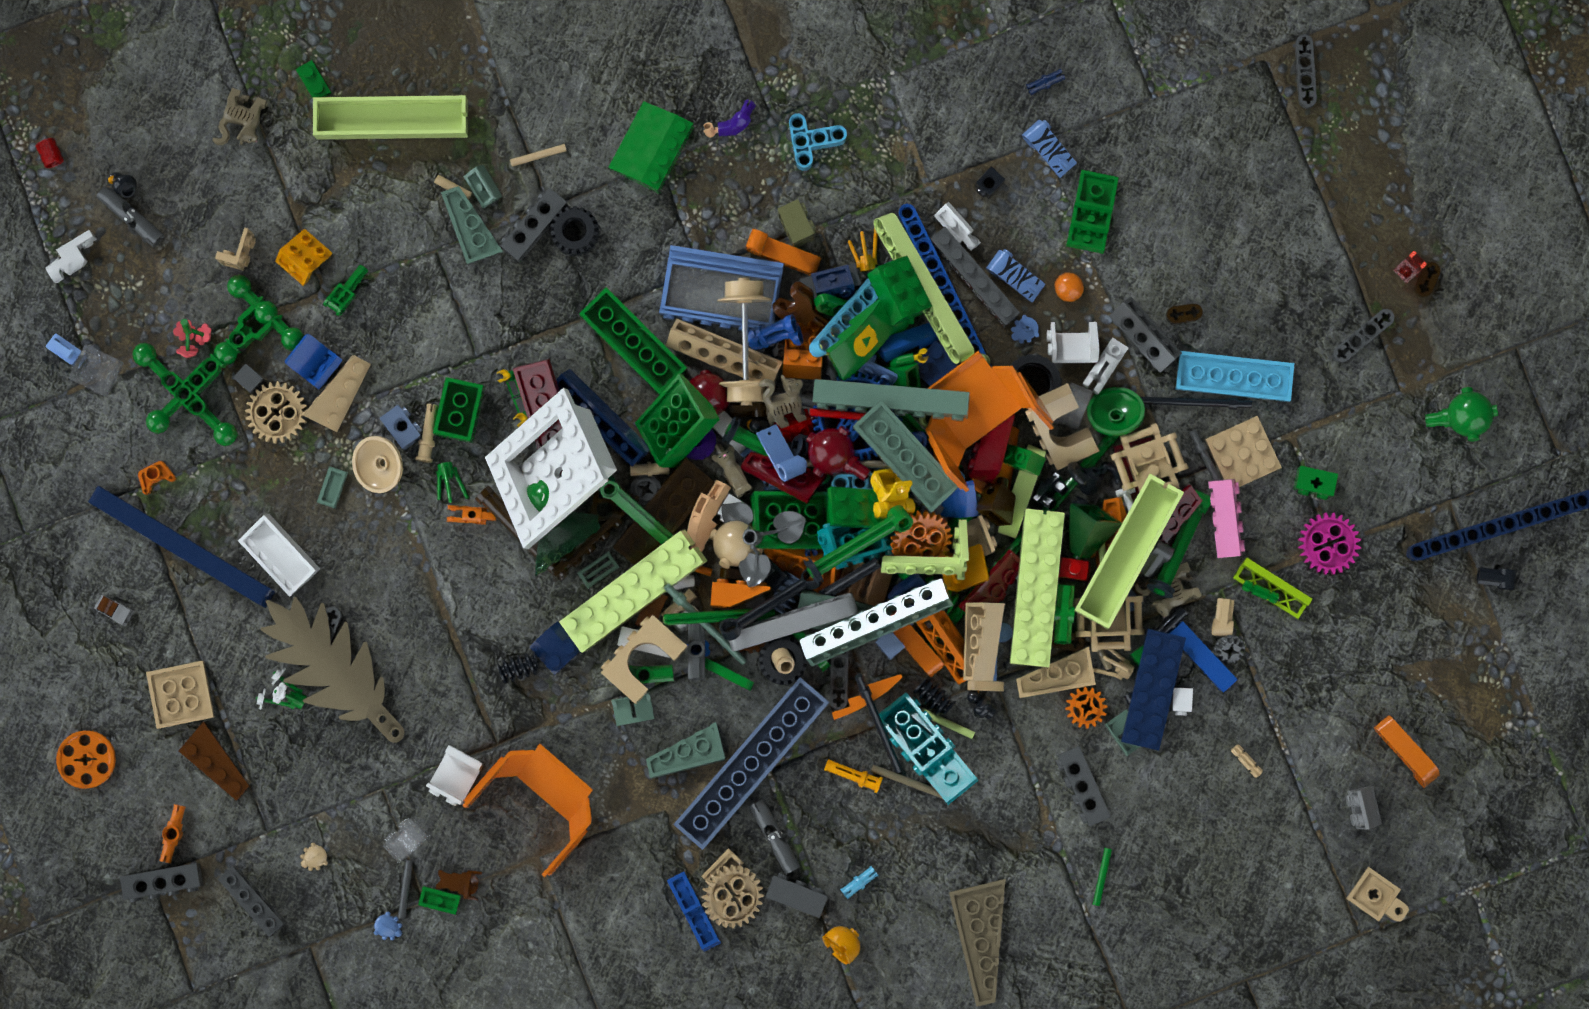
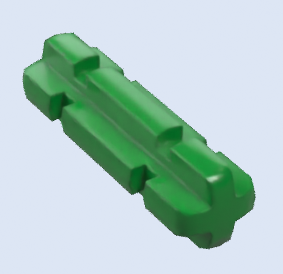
M1248 580L1244 581L1242 585V590L1251 592V594L1262 599H1268L1269 602L1276 603L1279 599L1278 593L1270 592L1269 589L1257 584L1254 585L1253 582Z

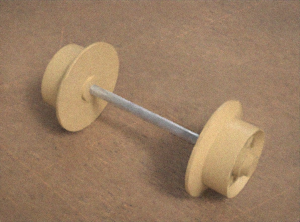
M738 278V281L725 282V297L717 300V302L742 304L743 380L719 383V385L727 387V402H741V406L752 405V402H764L763 393L765 392V387L759 386L760 381L749 380L747 308L748 303L771 301V298L764 296L763 281H750V278Z

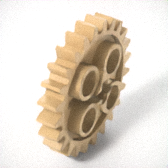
M277 381L275 387L271 382H269V388L261 385V392L255 389L257 396L250 395L253 402L246 403L251 406L250 409L245 410V412L250 414V416L246 417V420L252 421L248 427H255L252 433L257 434L260 432L258 438L262 439L266 436L265 441L268 443L271 438L274 444H277L278 439L285 443V437L291 441L292 434L298 436L297 429L303 430L300 424L307 423L303 419L302 414L304 413L303 410L308 408V406L301 404L305 401V398H298L301 392L297 391L294 393L295 387L291 386L288 389L287 383H284L282 387L279 381ZM276 395L282 396V401L279 404H274L273 398ZM287 401H290L288 405L283 407ZM266 407L268 410L267 415L260 417L259 410ZM291 408L294 409V416L287 418L286 411ZM274 409L279 410L280 415L278 417L274 415ZM270 419V420L268 421V423H267L266 425H264V422H265L266 420ZM279 421V430L273 431L272 424Z
M731 864L729 870L728 867L723 866V872L717 869V876L711 874L712 881H706L709 886L702 889L707 892L706 895L701 896L702 899L706 900L702 906L707 908L705 913L710 915L709 918L712 921L715 920L716 924L720 925L722 923V926L725 928L729 924L731 928H734L736 923L742 927V921L748 924V917L755 918L753 912L760 911L756 906L763 904L758 900L764 896L758 892L763 887L757 885L760 880L755 878L756 874L750 873L748 868L743 870V867L738 865L736 869V866ZM739 879V884L734 887V881ZM723 889L722 896L718 898V892ZM747 895V901L742 903L743 897ZM732 906L731 911L726 914V909Z

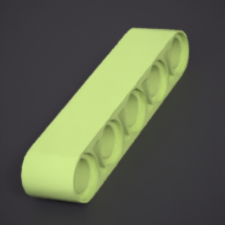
M1029 444L1027 446V450L1045 457L1046 450ZM1019 470L1012 489L1016 496L1012 525L999 526L998 533L1016 539L1024 517V511L1028 506L1038 477L1037 475Z

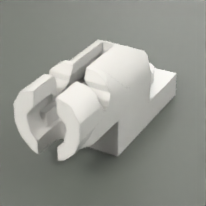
M88 230L56 249L61 258L59 259L58 257L49 266L45 267L54 283L64 279L63 272L72 275L87 264L88 261L81 249L89 248L94 244L93 241L97 240L93 232Z
M1112 338L1099 357L1098 363H1095L1082 385L1088 388L1091 382L1096 380L1097 385L1092 392L1099 394L1128 350V347Z

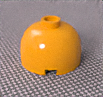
M836 926L822 937L827 948L831 946L834 951L832 954L846 965L850 964L859 955L861 949L858 939L859 934L853 928Z

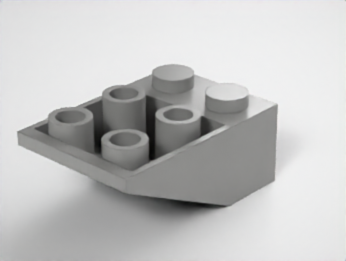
M1373 786L1347 791L1346 802L1348 807H1351L1353 813L1350 815V819L1356 829L1367 830L1382 824Z

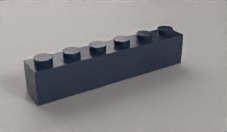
M571 369L561 373L556 379L559 391L563 388L568 389L575 405L591 411L602 438L632 467L639 463L650 451L645 441Z

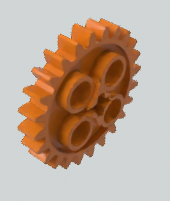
M919 510L916 512V516L909 513L913 519L911 528L905 532L893 531L896 535L890 537L893 541L890 546L893 549L892 553L894 556L945 557L943 552L949 551L946 545L952 544L949 539L952 537L950 533L951 528L947 521L940 514L936 515L934 511L929 514L927 510H924L923 515Z

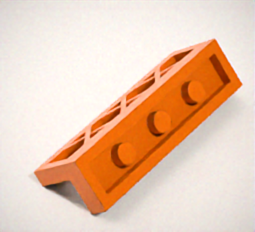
M942 610L916 621L957 684L967 681L963 680V677L957 672V668L964 671L965 640L946 612ZM929 620L934 626L933 630L927 628L924 622ZM936 637L942 638L944 645L938 644ZM947 652L954 656V661L948 659L946 656Z

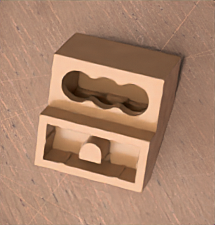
M852 562L847 563L848 567L843 568L840 578L865 563L862 562L853 565ZM881 568L836 595L853 593L856 602L876 606L879 603H884L893 574L881 573Z

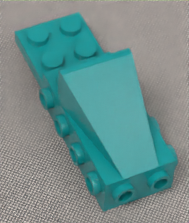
M830 523L824 524L823 529L817 531L818 542L822 546L824 556L869 528L830 526ZM894 532L888 534L835 566L836 569L848 567L847 563L850 562L856 565L864 562L866 559L879 558L881 553H885L886 556L893 554V549L890 546L893 541L890 537L896 534Z
M904 693L891 705L882 710L879 716L886 732L892 736L890 738L892 744L896 748L901 747L903 750L901 752L902 756L907 762L911 760L914 763L912 768L919 776L923 774L949 805L979 780L953 750L956 747L949 738L945 740L942 736L944 732L938 724L934 726L930 722L932 717L926 710L924 712L921 711L919 708L921 704L915 697L911 699L907 693Z

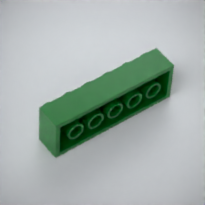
M607 287L579 313L580 317L658 395L665 390L678 374L684 375L688 371L687 367Z

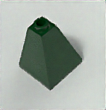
M1071 503L1069 551L1078 560L1090 558L1121 527L1122 523L1097 505Z

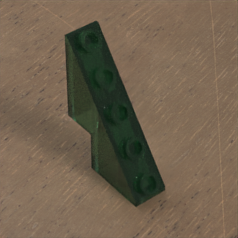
M571 512L560 522V527H554L538 541L535 576L545 572L549 566L557 563L561 557L570 553L578 544L583 543L586 538L595 534L600 528L598 515Z

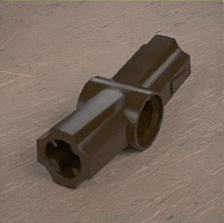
M730 402L731 418L767 417L764 402H752V405L741 406V402Z

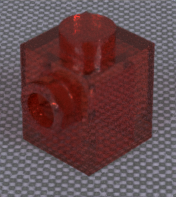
M1413 251L1393 271L1407 284L1427 263Z

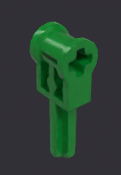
M359 265L344 285L339 283L324 301L323 306H328L336 312L338 317L341 316L355 298L353 291L368 273L367 268Z

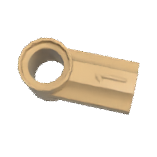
M1217 598L1216 614L1212 623L1213 636L1224 637L1233 634L1234 600Z

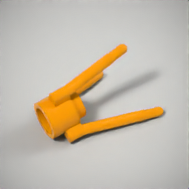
M875 228L872 257L871 254L868 255L863 231L860 232L863 256H860V260L851 240L848 241L856 261V266L860 268L861 272L871 271L877 265L878 234Z

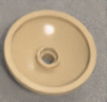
M370 436L360 441L353 452V471L356 479L365 489L374 493H384L392 490L399 483L403 472V462L399 450L390 440L381 436Z

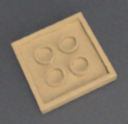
M1258 416L1205 439L1222 479H1235V483L1239 482V487L1282 468Z
M204 661L146 672L157 729L215 717Z

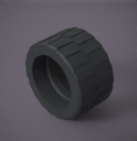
M1028 354L1027 356L1019 357L1010 365L1017 372L1027 367H1037L1043 370L1050 381L1049 392L1061 387L1062 379L1059 369L1046 357L1038 354ZM1021 408L1018 411L1020 413H1026L1025 411H1027L1028 408Z

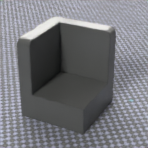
M247 364L233 377L252 395L255 393V389L258 390L265 383V380Z

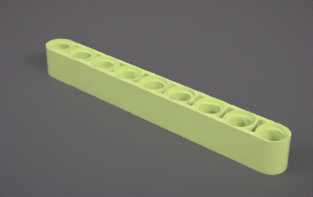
M894 213L876 218L874 220V228L892 260L908 256L932 304V307L924 312V315L951 361L955 364L965 361L974 354V348L899 219Z

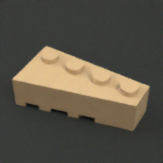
M966 603L963 680L993 681L1005 603Z

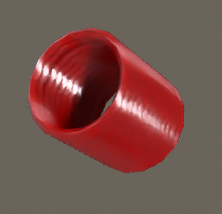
M47 138L36 144L35 147L45 168H53L64 161L55 138Z

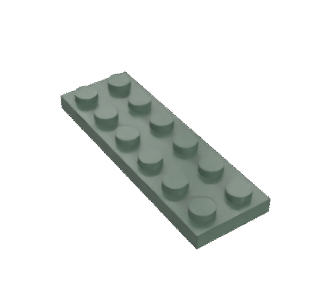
M882 400L852 426L901 481H912L913 484L910 491L930 513L958 488L945 474L942 466Z

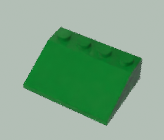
M643 101L608 168L659 194L694 129L693 123L674 113Z
M678 374L639 417L635 424L658 466L676 468L715 426L720 418L712 404L682 374Z
M784 491L753 492L750 496L751 509L753 510V530L760 532L776 530L773 520L779 513L785 511L797 512L806 518L803 533L796 542L784 543L778 538V533L762 536L761 543L756 545L757 549H822L818 542L817 531L823 529L824 524L830 523L828 492H816L808 503Z

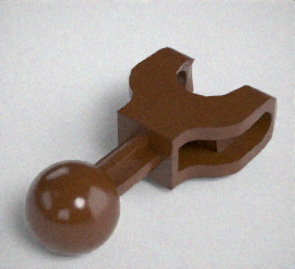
M795 282L790 289L791 297L795 301L779 298L772 305L773 312L781 319L793 314L796 318V323H802L805 326L812 321L824 329L831 321V319L829 320L818 313L814 304L812 289L801 282Z

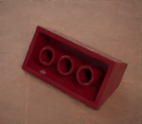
M1015 413L980 438L978 442L974 443L972 449L974 457L970 459L967 468L970 470L968 477L991 484L999 474Z

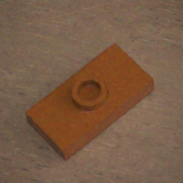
M661 595L641 610L635 625L642 627L640 623L647 616L650 618L653 615L659 619L668 597Z

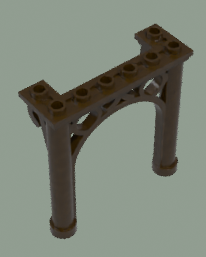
M607 484L604 488H609L611 484ZM487 486L477 495L475 500L480 505L483 504L520 542L504 501L490 486ZM597 490L594 493L590 512L579 526L562 535H545L527 550L548 570L555 583L558 580L563 581L569 575L568 572L572 566L576 568L583 561L582 557L586 553L590 555L597 548L596 544L600 540L603 542L611 535L609 531L613 527L617 529L625 521L623 518L627 513L621 508L616 511V503L611 499H599ZM632 493L630 496L639 503V496H635ZM605 502L611 504L612 511L607 516L601 517L597 514L598 504ZM593 516L598 521L605 522L595 532L592 531ZM574 535L576 538L584 536L588 539L576 549V542L571 537ZM566 540L571 542L572 549L566 555H560L557 552L556 548L559 541ZM541 541L554 542L552 547L553 553Z

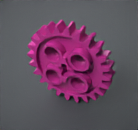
M1326 512L1323 514L1322 519L1318 514L1316 515V521L1312 518L1309 519L1311 525H1303L1306 531H1300V534L1304 536L1298 539L1299 542L1303 543L1298 549H1303L1304 551L1300 556L1307 557L1304 563L1311 562L1310 569L1314 566L1317 567L1316 573L1320 572L1321 569H1323L1324 575L1328 573V570L1334 575L1336 569L1341 573L1343 572L1342 566L1349 569L1348 562L1354 564L1355 561L1352 557L1359 556L1355 552V550L1361 549L1360 546L1356 545V542L1361 541V539L1355 538L1359 531L1353 532L1352 529L1355 525H1347L1349 519L1342 521L1343 515L1335 518V513H1332L1329 518ZM1332 526L1338 528V536L1331 535L1330 528ZM1314 533H1317L1321 536V542L1319 544L1313 542L1312 536ZM1342 536L1345 537V540L1331 545V547L1327 546L1318 551L1313 550L1315 547ZM1339 544L1345 545V554L1338 552L1337 547ZM1321 551L1327 552L1329 556L1327 561L1320 559Z

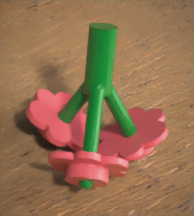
M187 319L177 322V327L173 330L174 335L179 336L180 341L186 339V346H180L176 350L177 354H181L185 358L196 356L199 352L198 348L190 345V340L194 338V334H197L195 341L200 345H204L205 342L207 343L211 339L212 329L209 328L208 324H203L201 328L196 330L192 326L191 321Z

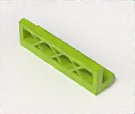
M1249 558L1243 560L1233 576L1234 580L1243 585L1244 580L1239 575L1246 568L1252 575V580L1248 581L1253 582L1254 585L1258 580H1265L1270 592L1282 591L1285 600L1272 604L1296 619H1299L1306 606H1309L1312 598ZM1296 600L1302 604L1297 613L1290 610L1289 601Z

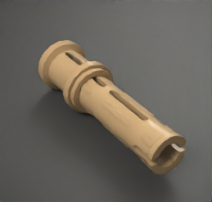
M427 404L422 439L418 441L419 452L415 460L432 463V448L435 447L433 430L439 406L433 404L432 408L431 404Z

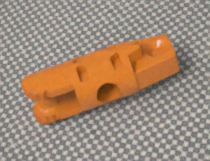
M448 505V510L462 511V518L450 516L447 517V522L486 525V521H496L497 519L491 512H487L485 507ZM471 512L476 513L474 518L469 517Z

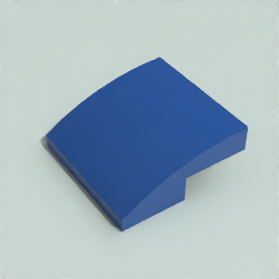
M973 480L966 481L969 491L965 492L958 487L940 504L944 507L940 514L942 517L965 518L979 516L976 510L977 500Z

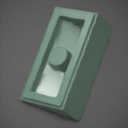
M484 165L476 166L463 176L482 208L489 206L502 197Z

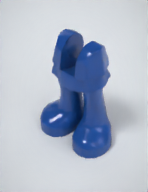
M793 314L787 315L769 326L764 327L761 324L748 331L749 346L753 350L769 348L770 345L785 339H791L795 346L803 345L801 328L796 323V318Z

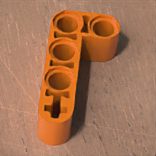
M752 229L745 246L746 251L773 262L784 263V266L809 276L817 272L822 259L817 255L768 237V234L756 229Z
M897 611L892 612L890 616L895 615ZM910 624L893 631L895 636L905 646V650L930 678L945 666Z
M1390 715L1374 727L1377 734L1413 772L1414 778L1423 788L1440 776L1437 766Z

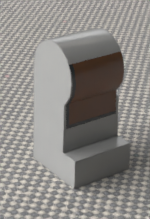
M101 595L94 607L97 611L123 626L128 624L134 613V610L104 595Z

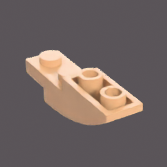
M716 480L708 495L700 494L692 511L687 533L695 543L689 547L690 550L698 547L701 552L704 550L712 530L717 525L712 519L717 515L719 507L731 489L727 484Z

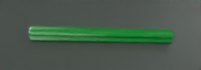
M752 609L665 614L663 616V623L665 625L722 622L727 618L737 619ZM774 609L767 612L758 619H766L775 616Z

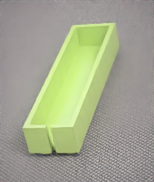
M466 95L313 97V136L316 140L468 138V120L466 118L468 117V99Z
M1149 474L1074 610L1106 629L1110 628L1184 493L1168 484L1166 489L1163 488L1165 481L1152 474Z
M1025 509L1009 664L1046 668L1050 665L1065 514L1063 512L1047 511L1045 515L1043 510Z
M686 530L679 531L559 621L581 653L588 651L667 592L664 589L666 584L670 583L672 586H675L707 562V559L698 547L690 550L689 547L695 543Z

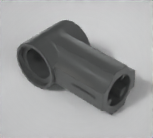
M1158 539L1141 573L1153 579L1162 564L1170 560L1174 553V548Z

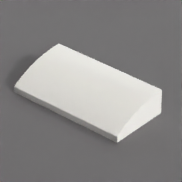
M270 514L263 515L238 540L289 597L320 570L315 562Z

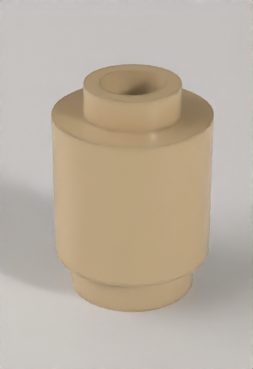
M778 648L772 653L771 659L778 672L788 674L793 670L795 662L787 649Z

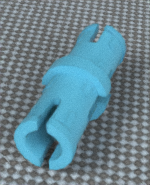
M870 866L858 877H853L854 880L840 890L849 899L858 890H863L865 885L877 877L878 874Z

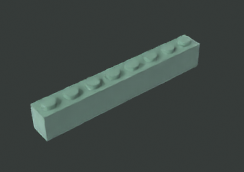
M815 379L812 402L818 409L836 407V410L847 411L849 408L855 409L856 412L866 413L867 410H870L882 400L897 416H905V413H908L918 418L931 415L934 419L952 417V420L963 421V418L968 419L970 393Z

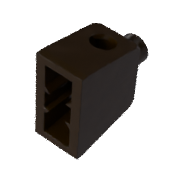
M998 477L996 484L985 485L976 507L979 513L987 517L996 526L1012 525L1016 496L1007 488L1009 480L1005 477Z

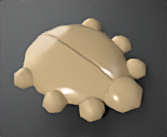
M311 843L309 848H304L305 854L300 855V858L303 859L301 866L304 868L308 867L309 871H312L313 868L320 870V866L328 864L325 849L315 843Z

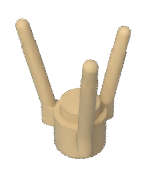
M1111 649L1109 651L1121 661L1116 662L1106 656L1103 659L1116 666L1115 671L1117 673L1093 668L1095 673L1116 677L1119 680H1122V678L1128 680L1135 666L1131 665V661L1125 659L1117 651Z

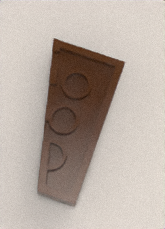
M203 721L179 749V752L238 801L250 785L232 762L227 752L222 748L215 735L210 731L208 725Z

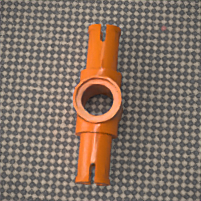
M173 805L170 821H168L167 826L162 831V844L164 845L159 859L161 862L172 863L174 849L183 836V824L181 822L186 809L185 806ZM171 828L177 832V836L174 839H171L168 835Z

